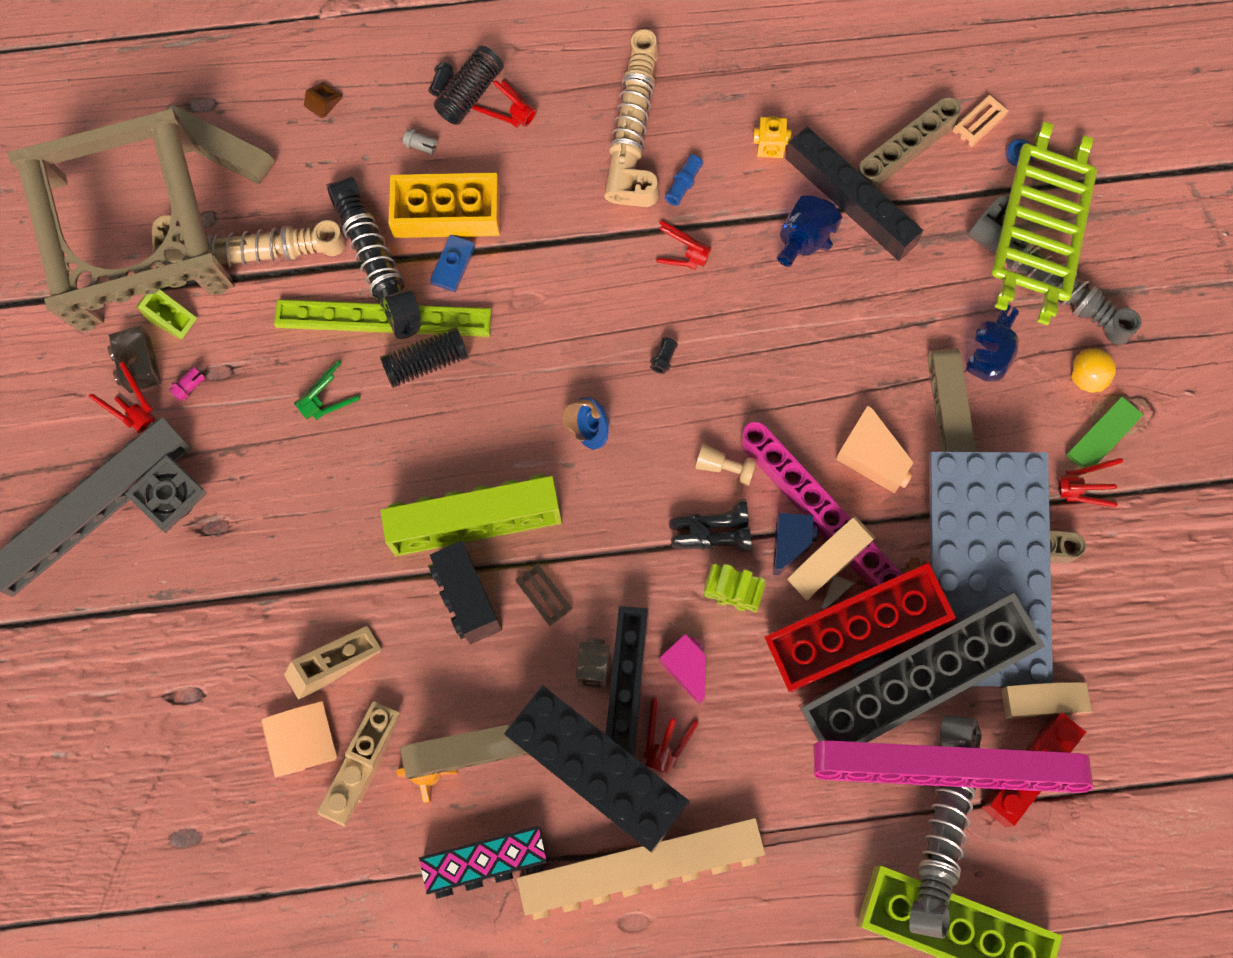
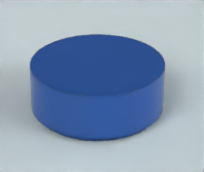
M1024 139L1012 141L1006 150L1007 161L1017 167L1022 145L1026 143L1031 144Z

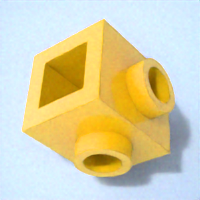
M776 116L761 117L759 128H754L753 144H757V157L783 158L785 146L791 141V129H787V118Z

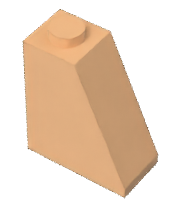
M867 406L840 450L836 460L895 494L899 486L905 488L913 473L909 472L913 461L875 411Z

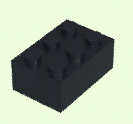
M457 542L430 554L433 564L428 565L429 570L438 587L443 586L444 588L439 593L449 613L454 612L455 614L450 619L460 639L466 638L471 645L502 631L463 542Z

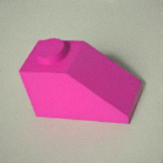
M685 634L659 658V663L700 705L705 698L706 655L703 653L705 648L695 637L690 639Z

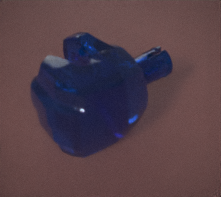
M811 195L799 198L784 222L780 233V238L785 244L782 251L777 255V260L781 265L791 267L798 254L808 256L818 250H830L833 245L829 238L830 233L837 232L843 217L833 203Z
M1008 305L1005 311L1001 310L996 322H982L980 329L976 330L975 341L980 342L986 349H976L973 356H970L967 361L966 370L985 382L1002 380L1018 354L1019 338L1011 330V327L1019 315V311L1014 307L1010 315L1007 316L1011 305Z

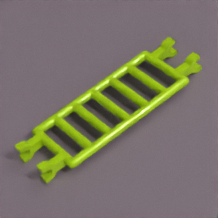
M1044 121L1040 132L1037 131L1035 134V144L1026 143L1021 147L991 272L995 278L1002 280L1000 292L995 303L996 308L1004 311L1007 309L1009 301L1012 302L1015 297L1016 285L1044 294L1037 322L1048 326L1051 316L1055 317L1057 314L1058 299L1069 301L1072 297L1097 168L1087 164L1094 138L1083 135L1080 146L1077 145L1074 149V159L1047 150L1054 125ZM1030 156L1084 174V184L1028 165ZM1025 176L1080 194V203L1078 204L1024 185ZM1023 196L1077 215L1076 222L1072 224L1020 206V198ZM1016 216L1072 235L1071 245L1014 226ZM1011 237L1068 256L1066 267L1009 247ZM1006 258L1064 278L1062 288L1004 269Z

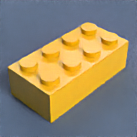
M497 173L390 175L389 226L393 237L500 236V185Z

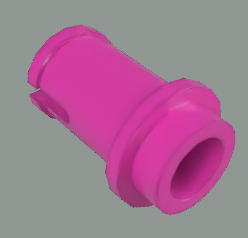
M191 367L176 384L174 382L171 383L172 387L169 389V392L180 402L183 399L187 400L189 398L188 394L204 381L205 377L202 374L199 375V371L196 368Z

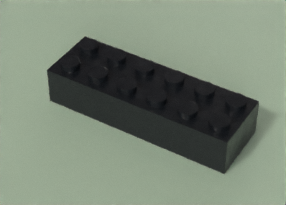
M543 685L504 733L505 736L651 853L654 852L690 803L687 798Z

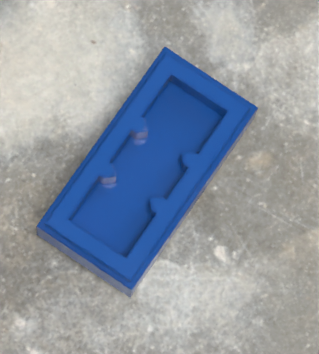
M450 235L431 276V285L456 293L475 250V243Z

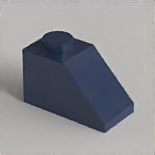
M788 513L778 514L775 530L773 575L781 574L809 550L812 542L817 541L818 525H813V516Z

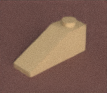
M368 626L292 660L284 676L299 700L332 683L381 652L382 649Z

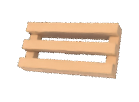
M988 95L954 126L953 132L955 134L959 132L961 134L960 138L964 141L967 139L969 141L968 145L973 147L1007 115L1009 110L991 95ZM989 104L992 105L970 128H964ZM997 110L999 111V113L994 118H992L981 130H979L975 135L972 134Z

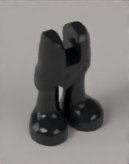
M746 499L737 500L732 510L718 514L688 513L671 518L669 520V529L691 530L689 535L672 537L670 539L671 546L684 550H713L712 546H734L741 552H752ZM716 527H741L734 531L710 533L708 529Z

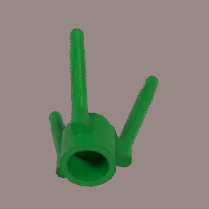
M340 360L336 361L305 394L294 402V405L307 420L312 416L318 420L325 414L360 400V396L356 395L320 410L319 407L323 403L317 397V394L334 379L333 373L341 365Z

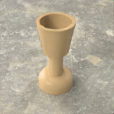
M703 443L696 463V470L721 472L724 469L741 474L740 482L749 486L757 459L749 457L745 460L744 464L726 459L725 453Z

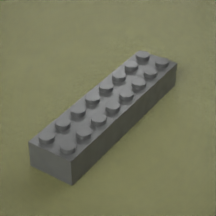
M1005 593L801 703L798 707L818 742L845 741L868 743L1044 648L1045 645L1015 593Z

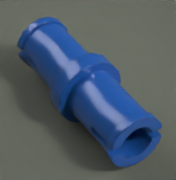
M689 155L681 171L675 174L674 182L664 197L669 204L679 206L687 190L693 187L694 178L703 165V161L698 156Z

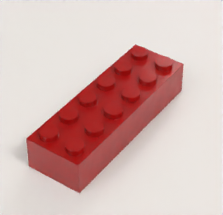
M927 563L771 633L764 638L788 692L794 693L956 621V617L930 564Z

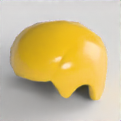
M1099 348L1085 349L1076 356L1073 362L1072 381L1080 389L1087 392H1102L1110 385L1115 376L1116 363L1106 351Z

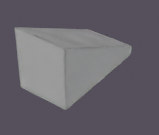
M834 576L820 611L829 608L854 583Z

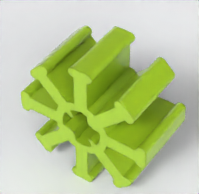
M712 564L703 592L706 598L716 599L718 604L724 606L730 604L739 611L745 612L748 609L752 612H757L766 580L761 577H753V573L745 569L742 572H738L731 565L723 564V567H720L717 564Z

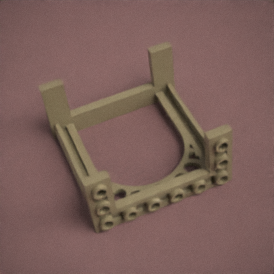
M173 109L8 152L10 163L20 173L51 296L44 299L46 308L76 330L90 331L96 328L95 325L103 324L102 314L96 309L102 308L105 303L112 301L125 302L130 300L131 296L141 293L143 295L154 294L160 288L167 286L180 287L185 285L186 281L192 279L208 294L212 295L224 294L228 291L227 289L234 287L232 277L215 258L208 242L184 154L198 150L196 142ZM153 138L171 204V223L163 243L150 257L127 268L104 269L82 261L71 251L61 230L51 189L66 186L68 181L66 175L55 164ZM180 234V241H184L185 245L174 241V237ZM168 249H177L182 252L183 260L176 263L169 262L165 257V253ZM161 261L165 265L162 267L157 266L154 269L152 268L153 264ZM76 263L77 268L72 271L69 264ZM134 271V274L128 276L129 272ZM84 272H91L92 280L90 284L85 288L78 289L77 280ZM101 277H109V281L99 283Z

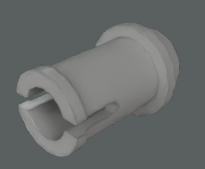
M413 128L412 130H406L403 144L408 149L413 147L434 155L436 148L432 146H437L438 140L417 133V130Z

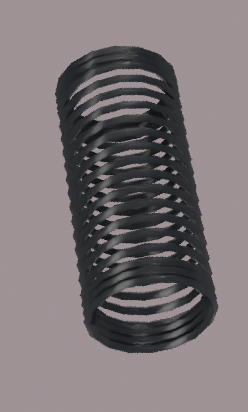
M483 45L478 46L455 77L442 91V94L433 103L435 110L442 118L451 124L460 125L465 116H467V112H470V109L475 106V102H478V99L484 94L483 92L488 89L489 85L492 84L491 82L503 70L504 64L499 55ZM480 52L485 53V54L488 55L490 58H488L487 56L481 54ZM484 58L490 61L494 66L489 64Z
M458 328L448 329V334L446 331H443V335L439 333V338L437 335H434V339L430 336V342L425 338V343L423 340L420 341L421 346L416 341V347L414 344H411L413 353L408 345L406 347L408 354L405 348L402 347L404 357L400 349L397 350L399 358L393 350L395 361L391 353L380 356L392 388L400 386V380L402 384H405V379L407 382H410L409 376L414 381V375L417 379L419 374L421 377L424 376L423 371L425 375H428L427 368L430 373L433 372L432 367L437 372L436 364L440 370L442 369L441 363L446 368L445 360L448 366H451L448 354L453 364L456 363L454 356L457 362H460V359L461 361L466 360V358L469 359Z

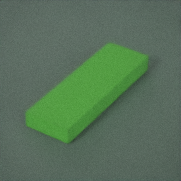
M1121 397L1066 456L1079 468L1098 464L1144 414L1125 398Z

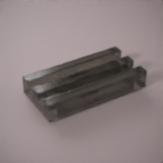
M537 563L533 566V569L525 572L515 582L550 627L572 611V607ZM536 574L540 576L564 609L560 611L534 578ZM529 580L555 614L552 618L546 613L525 585V582Z

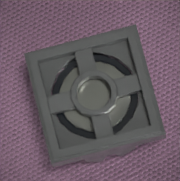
M167 454L125 493L164 533H167L180 519L187 516L193 507L207 494Z

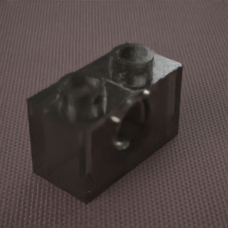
M141 325L109 334L111 345L107 348L112 361H115L116 369L113 370V374L119 386L122 385L129 393L134 392L120 367V362H125L140 390L162 384L150 335ZM136 357L134 362L128 364L131 358Z
M588 638L587 642H580L576 671L578 686L607 689L611 649L610 645L605 644V640Z

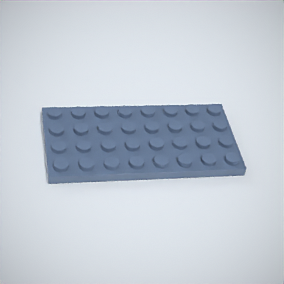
M930 452V566L956 620L1005 593H1015L1045 645L1044 648L973 686L1006 687L1053 683L1048 452Z

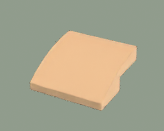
M323 701L288 710L261 720L275 778L303 771L308 767L337 759Z

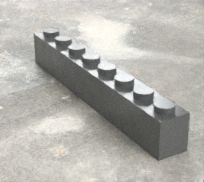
M163 417L159 421L152 422L143 434L137 439L129 441L124 446V449L115 457L104 461L99 470L93 475L82 479L77 488L71 493L60 497L55 506L46 513L38 515L34 519L33 524L24 531L15 534L10 542L0 550V592L14 597L130 501L125 493L166 454L177 462L192 448Z

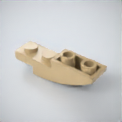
M374 701L372 702L345 752L346 758L317 811L318 815L346 827L358 802H362L379 767L399 719V712Z

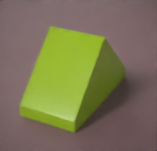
M160 289L157 293L144 295L136 306L150 323L181 340L197 319V317Z

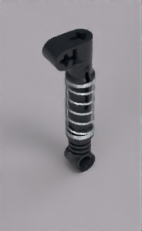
M353 176L326 184L332 205L338 210L342 219V231L346 238L351 239L350 248L356 250L355 259L362 263L360 270L367 274L365 281L367 284H371L369 290L373 297L379 300L395 337L406 339L415 335L421 327L420 312L416 298L410 288L403 290L404 280L400 272L395 269L396 263L390 258V251L385 247L384 238L379 235L380 229L375 224L374 217L371 212L365 209Z

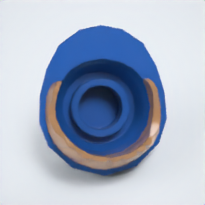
M583 397L565 408L562 414L563 426L576 436L577 441H580L592 450L602 448L606 444L611 420L606 406L592 397Z

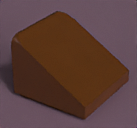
M322 82L306 90L304 106L320 118H324L342 99V94Z

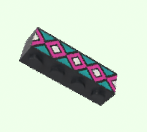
M539 826L419 857L426 895L435 894L436 899L454 895L453 889L465 886L466 891L484 887L483 881L495 878L496 883L514 879L512 873L521 870L525 871V875L543 871L542 865L549 863Z

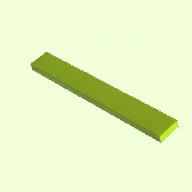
M277 299L274 318L276 328L393 333L380 304ZM418 305L421 327L416 334L438 335L441 333L443 335V331H446L448 334V329L457 327L461 336L490 337L491 308Z

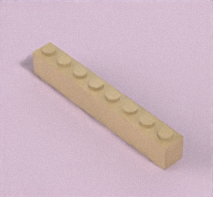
M754 818L662 841L653 853L642 846L519 877L517 882L524 915L532 914L533 920L551 916L550 909L562 907L563 913L580 909L581 901L592 899L593 905L611 901L610 894L622 891L623 897L641 893V886L652 884L653 890L671 886L669 879L681 876L682 882L699 879L700 871L711 869L712 875L730 871L729 864L741 862L742 867L760 863L758 857L764 856L765 852L757 821Z

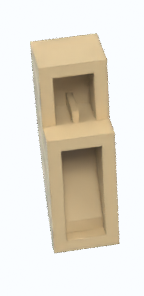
M855 516L809 557L787 580L807 601L816 595L834 576L839 574L876 537Z
M1087 683L1029 684L1006 686L1001 689L1006 719L1048 717L1061 712L1065 715L1092 712Z

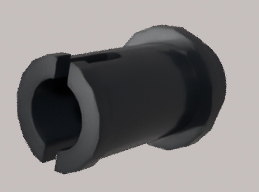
M440 62L434 68L436 73L428 92L435 97H439L442 94L449 80L454 76L453 67L445 62Z
M668 337L661 339L655 357L650 359V368L654 372L665 374L666 371L670 370L671 365L669 363L678 347V343Z

